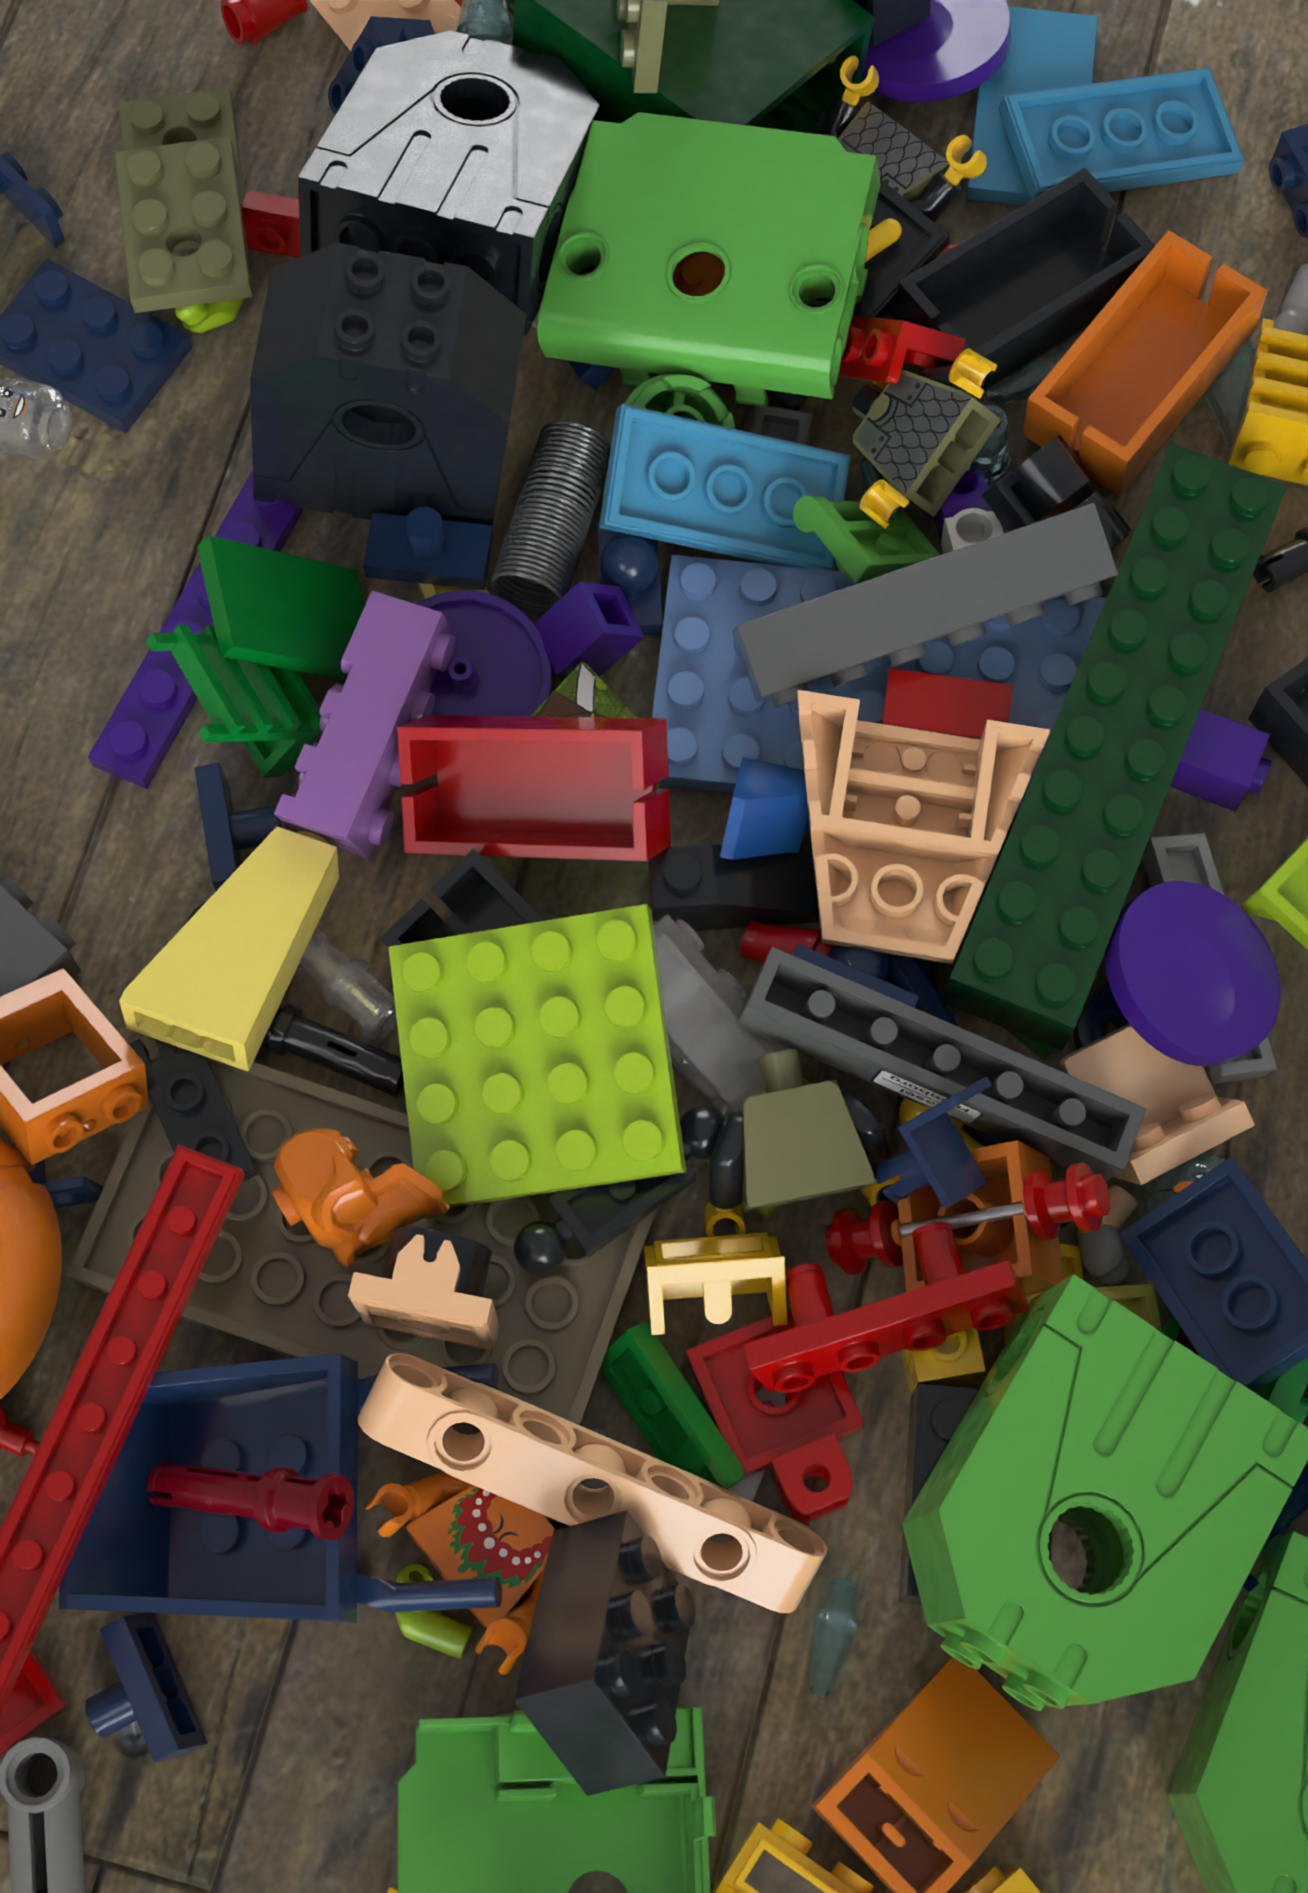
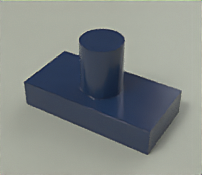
M418 507L412 510L408 516L373 513L363 564L366 578L485 590L494 538L492 525L442 520L441 515L430 507Z
M220 763L194 767L211 879L216 891L242 864L241 849L259 846L277 826L282 828L281 820L274 815L277 805L233 812L230 787Z
M154 1613L123 1616L100 1629L120 1681L86 1700V1715L94 1731L101 1737H107L137 1721L154 1763L185 1756L207 1744L206 1737Z

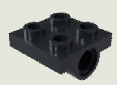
M1061 435L1055 437L981 495L1008 532L1095 503L1110 550L1130 535L1129 532L1132 531Z

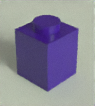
M578 582L534 623L541 634L545 652L557 676L577 677L579 664H582L598 679L644 638L620 586Z
M1200 708L1170 787L1236 812L1247 792L1258 795L1265 782L1272 761L1262 757L1270 734Z

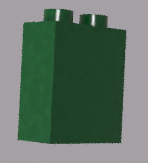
M617 0L505 1L507 11L514 16L512 46L523 48L525 52L537 55L543 53L561 58L600 104L598 121L621 124L636 113L642 112L812 134L820 132L835 96L842 97L846 86L840 78V69L843 62L850 56H856L859 59L858 68L852 76V83H861L875 19L873 15L852 0H719V5H667L657 93H633L631 67H621L622 29H628V23L618 22Z

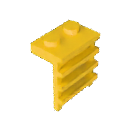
M1263 318L1259 329L1246 408L1230 449L1228 464L1257 475L1308 486V336L1273 328L1274 320Z

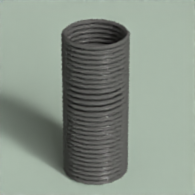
M555 421L545 424L540 430L539 439L528 466L529 469L525 475L519 498L514 506L515 510L502 542L501 551L493 568L494 572L490 578L491 588L498 597L521 610L533 613H546L570 590L571 581L577 569L585 539L589 533L588 529L592 523L591 519L594 517L593 513L596 511L595 507L598 505L597 501L600 499V493L604 487L603 483L607 476L611 445L606 437L597 430L573 421Z

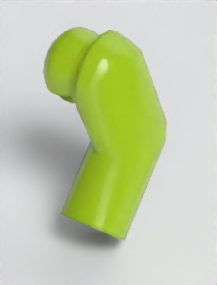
M244 298L174 308L175 315L182 321L185 329L191 332L204 333L234 321L240 311Z
M417 1563L402 1567L393 1582L398 1583L434 1581L429 1569ZM441 1610L395 1613L400 1631L406 1638L462 1660L474 1630L473 1626L443 1615Z

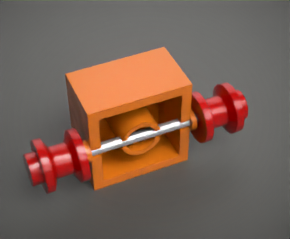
M1016 1140L969 1150L983 1173L986 1183L957 1203L944 1207L932 1186L928 1184L910 1194L906 1199L898 1201V1206L891 1200L876 1202L868 1218H861L860 1214L851 1207L839 1209L834 1213L831 1225L826 1229L825 1244L830 1259L835 1264H839L848 1275L864 1273L869 1265L870 1258L878 1257L887 1268L903 1266L905 1290L909 1292L925 1286L912 1233L915 1229L925 1224L944 1221L948 1222L952 1227L965 1273L1009 1260L1023 1284L1025 1294L1044 1292L1063 1281L1058 1236L1061 1223L1074 1221L1083 1233L1098 1231L1101 1227L1103 1216L1108 1215L1110 1212L1109 1190L1101 1174H1094L1091 1168L1084 1162L1071 1164L1067 1169L1065 1180L1052 1182L1050 1157ZM896 1175L895 1179L897 1183L901 1181V1177L899 1175Z

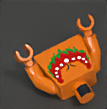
M445 1472L430 1474L404 1486L395 1483L382 1486L364 1505L365 1510H369L375 1505H382L391 1512L393 1518L388 1520L378 1530L380 1536L384 1538L391 1537L409 1519L413 1520L405 1527L409 1537L445 1580L494 1577L500 1579L502 1602L499 1607L468 1609L486 1629L475 1648V1652L479 1655L485 1646L491 1644L498 1645L507 1654V1658L502 1663L498 1672L502 1675L511 1672L527 1646L553 1531L556 1530L551 1525L554 1519Z

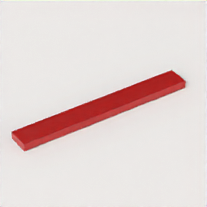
M179 1144L0 1528V1713H2L245 1176L244 1171L239 1167Z

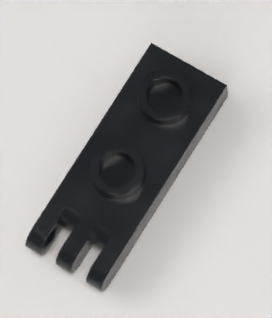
M140 1038L128 1043L145 1063L147 1090L173 1152L175 1153L179 1144L239 1167L245 1173L243 1181L258 1175L207 1057L182 1048L174 1050L173 1045L154 1039L161 1056L150 1060L148 1049Z

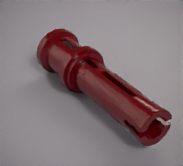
M162 1460L152 1468L147 1482V1491L166 1493L165 1495L153 1493L148 1497L154 1506L179 1507L194 1511L249 1517L250 1519H256L269 1532L284 1533L293 1527L311 1530L317 1539L332 1541L341 1537L348 1528L354 1507L353 1489L350 1481L344 1475L327 1473L319 1479L300 1477L292 1468L278 1466L265 1472L263 1475L210 1467L188 1466L187 1464Z

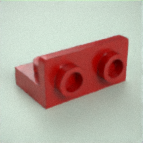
M852 316L844 354L841 357L839 375L853 379L896 384L902 367H907V365L926 369L935 367L936 360L955 362L956 358L963 351L966 339L903 320Z

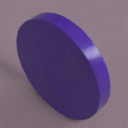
M931 0L929 18L875 47H872L869 43L861 81L863 82L866 79L868 71L873 65L879 75V83L875 92L888 98L907 102L944 100L976 88L988 80L1000 68L1008 55L1011 45V21L1006 1Z
M469 590L445 592L417 603V605L442 612L452 629L450 634L455 636V647L451 661L444 672L437 670L430 693L435 695L432 715L535 717L552 695V667L545 652L539 630L520 609L497 596Z
M1171 881L1147 889L1121 909L1105 950L1106 973L1111 992L1119 1009L1132 1028L1148 1044L1176 1061L1189 1065L1209 1067L1222 1065L1237 1059L1254 1049L1268 1036L1276 1022L1280 1007L1281 987L1278 968L1264 935L1248 914L1236 903L1220 892L1204 885L1186 881Z

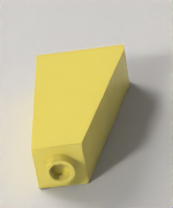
M277 826L126 987L119 1000L126 1028L249 1072L339 879L337 847L330 845L323 837L313 832L298 831L295 833Z

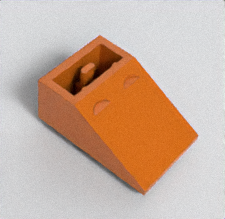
M951 1657L810 1807L891 1893H947L977 1860L1061 1756L976 1669Z

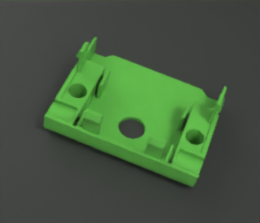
M642 112L636 113L621 124L592 120L576 185L571 191L540 306L537 334L544 356L547 358L619 368L623 376L622 385L629 388H637L643 382L653 378L651 373L683 374L694 376L704 381L734 385L736 392L735 402L738 404L767 408L769 401L766 390L833 399L834 387L839 375L841 357L844 354L855 303H859L862 299L868 275V269H864L868 235L881 185L877 156L847 152L835 136ZM694 252L714 254L723 261L725 266V276L721 284L713 292L704 296L683 294L673 283V272L677 264L685 256ZM590 266L597 267L592 273L578 275L585 268ZM818 298L831 299L827 305L813 308L807 306Z
M702 1707L676 1709L677 1734L670 1746L665 1778L589 1796L585 1794L522 1710L493 1717L419 1719L415 1726V1764L398 1782V1893H568L574 1881L583 1874L594 1871L608 1873L619 1880L626 1893H711L708 1837H716L717 1832L715 1797L706 1796Z

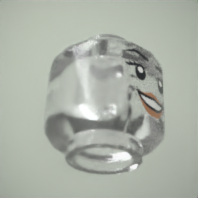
M14 376L0 379V452L33 461H42L51 457L57 450L62 449L71 434L72 415L58 389L44 383Z

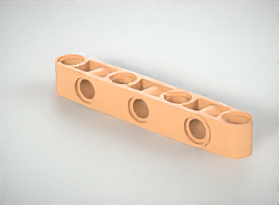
M389 1354L358 1416L359 1426L373 1440L437 1467L453 1477L568 1526L628 1510L645 1536H650L656 1542L661 1558L667 1568L704 1584L716 1586L779 1613H791L797 1609L828 1550L825 1541L819 1534L797 1520L745 1499L731 1490L485 1384L474 1382L409 1354ZM461 1422L470 1423L479 1428L480 1432L466 1435L454 1430L452 1425ZM596 1478L605 1481L609 1485L604 1488L592 1489L585 1487L580 1482L585 1479ZM720 1533L735 1537L728 1542L722 1543L708 1539L710 1536Z

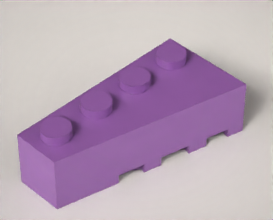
M371 591L342 657L341 670L343 673L348 674L344 685L336 683L331 689H328L319 709L321 715L320 729L323 732L319 743H313L312 746L304 744L295 764L296 771L300 772L299 789L296 796L291 797L282 794L274 812V815L295 833L298 831L313 832L323 837L330 845L336 846L337 849L371 860L375 846L382 847L386 843L394 819V812L388 810L396 786L403 788L406 785L400 783L397 727L424 716L432 715L435 695L430 693L436 672L437 670L444 672L447 669L455 647V636L450 634L452 629L442 612Z

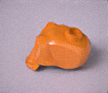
M313 1128L298 1132L280 1146L274 1161V1170L282 1185L272 1190L271 1193L290 1226L303 1220L314 1240L320 1246L330 1248L337 1261L345 1267L354 1264L357 1257L365 1251L388 1243L394 1228L409 1226L423 1218L441 1217L450 1208L442 1199L443 1191L435 1183L406 1164H394L383 1174L374 1178L368 1168L360 1171L353 1159L360 1154L358 1149L348 1137H342L338 1130Z

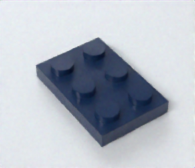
M48 258L45 259L0 315V364L124 433L128 432L192 349L188 334L148 312L135 313L131 303Z
M1232 1156L1119 1233L1200 1357L1217 1367L1220 1372L1256 1392L1308 1357V1261Z

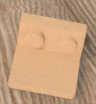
M1130 1024L1066 1055L1060 1061L1064 1073L1147 1108L1125 1169L1115 1175L1114 1178L1143 1185L1255 1126L1245 1101L1216 1096L1203 1066L1185 1064L1164 1055L1148 1044Z

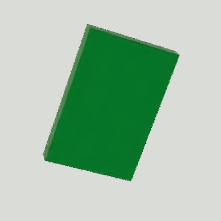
M211 535L197 546L220 657L346 681L348 674L343 673L341 670L342 657L365 607L357 570Z

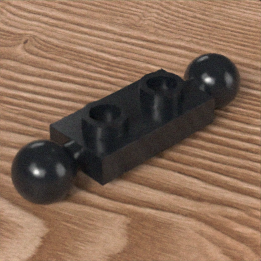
M697 1106L688 1110L681 1117L680 1127L686 1164L685 1173L563 1190L549 1197V1205L558 1216V1219L553 1223L534 1221L525 1225L518 1232L513 1247L518 1264L532 1274H549L562 1265L567 1255V1245L574 1240L589 1258L696 1181V1173L687 1160L691 1157L699 1159L711 1157L721 1127L726 1119L724 1115L713 1107Z

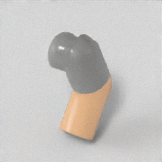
M1112 1185L1108 1189L1110 1212L1108 1215L1103 1216L1100 1229L1091 1233H1083L1079 1228L1077 1231V1241L1085 1269L1091 1276L1097 1277L1106 1286L1120 1284L1130 1273L1131 1264L1124 1255L1118 1229L1138 1206L1135 1198L1117 1185Z

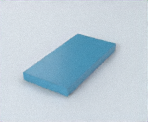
M1008 6L1011 21V45L1008 55L1000 68L988 80L978 86L970 159L976 151L981 150L986 155L987 165L981 175L972 179L968 178L966 200L1023 206L1030 201L998 107L1004 95L1092 84L1098 16Z
M1210 67L1004 95L998 107L1030 201L1083 168H1086L1108 193L1238 174L1245 163Z
M621 404L616 409L599 528L773 565L834 570L836 558L815 533L802 532L797 528L793 519V509L796 501L806 495L824 496L829 501H844L850 455Z

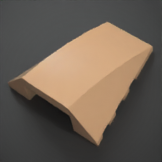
M797 690L822 943L844 947H859L875 952L952 964L1048 738L1050 729L987 720L981 739L860 721L857 720L860 705L859 699Z

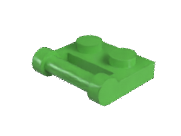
M806 495L800 497L795 503L793 519L797 528L802 532L815 533L836 558L838 569L855 583H861L940 556L901 507L893 515H890L888 520L890 525L884 529L860 509L861 500L829 501L824 496Z

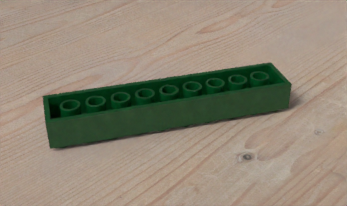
M1170 443L1118 569V575L1113 581L943 996V1000L947 1005L1063 1051L1080 1017L1287 485Z

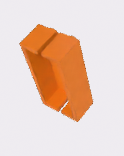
M1168 230L1029 396L1023 435L1041 447L1061 435L1095 482L1120 497L1257 330L1268 290L1222 263L1215 273L1209 301L1206 304L1201 299L1204 295L1213 257Z

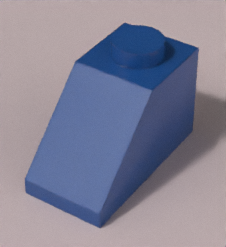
M742 757L720 857L734 860L798 852L804 830L811 832L804 770Z

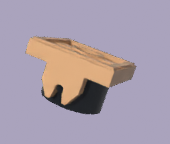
M420 1227L394 1228L391 1234L382 1276L378 1277L358 1272L353 1273L348 1297L366 1326L486 1350L496 1347L500 1329L499 1319L493 1300L482 1297L492 1256V1251L487 1246L452 1233Z

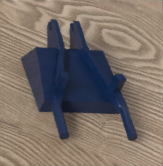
M329 1354L156 1372L59 1585V1609L357 1623V1603L391 1613L499 1607L502 1602V1585L498 1577L398 1583L357 1573L358 1429L361 1428L358 1424V1416L378 1374L358 1381L357 1361L342 1354ZM495 1363L441 1367L474 1382L485 1384L496 1390L498 1389L499 1373ZM162 1460L187 1464L188 1466L210 1467L263 1475L265 1472L278 1466L292 1468L300 1477L319 1479L327 1473L344 1475L350 1481L353 1489L354 1507L348 1528L341 1537L332 1541L317 1539L311 1530L292 1527L284 1533L269 1532L256 1519H250L249 1517L229 1516L179 1507L154 1506L148 1497L153 1493L164 1495L166 1493L147 1491V1482L152 1468Z

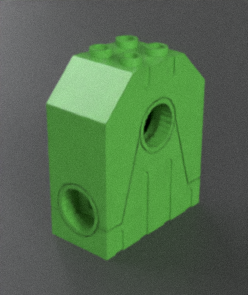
M1072 1274L1031 1299L1029 1302L1030 1310L1025 1311L1006 1342L1005 1348L999 1354L902 1522L926 1624L945 1637L940 1645L941 1648L959 1662L973 1669L979 1670L982 1663L1006 1678L1002 1686L1005 1692L1022 1704L1037 1711H1041L1044 1705L1063 1710L1065 1706L1097 1704L1194 1680L1293 1490L1290 1487L1295 1486L1308 1461V1427L1284 1414L1279 1408L1249 1388L1220 1372L1217 1367L1177 1341H1173L1156 1330V1327L1095 1290V1287L1075 1274ZM1057 1520L1067 1524L1070 1529L1075 1531L1086 1551V1575L1083 1577L1082 1585L1077 1590L1069 1588L1065 1582L1060 1580L1049 1560V1550L1047 1547L1049 1533L1052 1530L1053 1523Z
M1292 1531L1265 1543L1248 1575L1241 1594L1243 1599L1239 1600L1166 1794L1206 1893H1308V1537Z

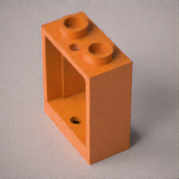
M64 968L0 997V1127L31 1166L54 1154L68 1151L78 1142L114 1124L126 1122L136 1113L149 1107L145 1063ZM74 1032L104 1069L32 1104L1 1065L68 1033Z

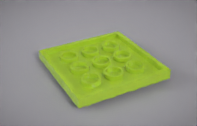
M647 904L389 946L413 1169L435 1183L443 1191L442 1199L447 1205L456 1207L686 1172L652 910Z

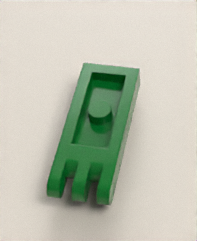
M647 1321L628 1329L607 1349L601 1371L657 1458L726 1489L736 1485L744 1476L741 1463L671 1359L666 1348L661 1344L656 1335H651V1327Z

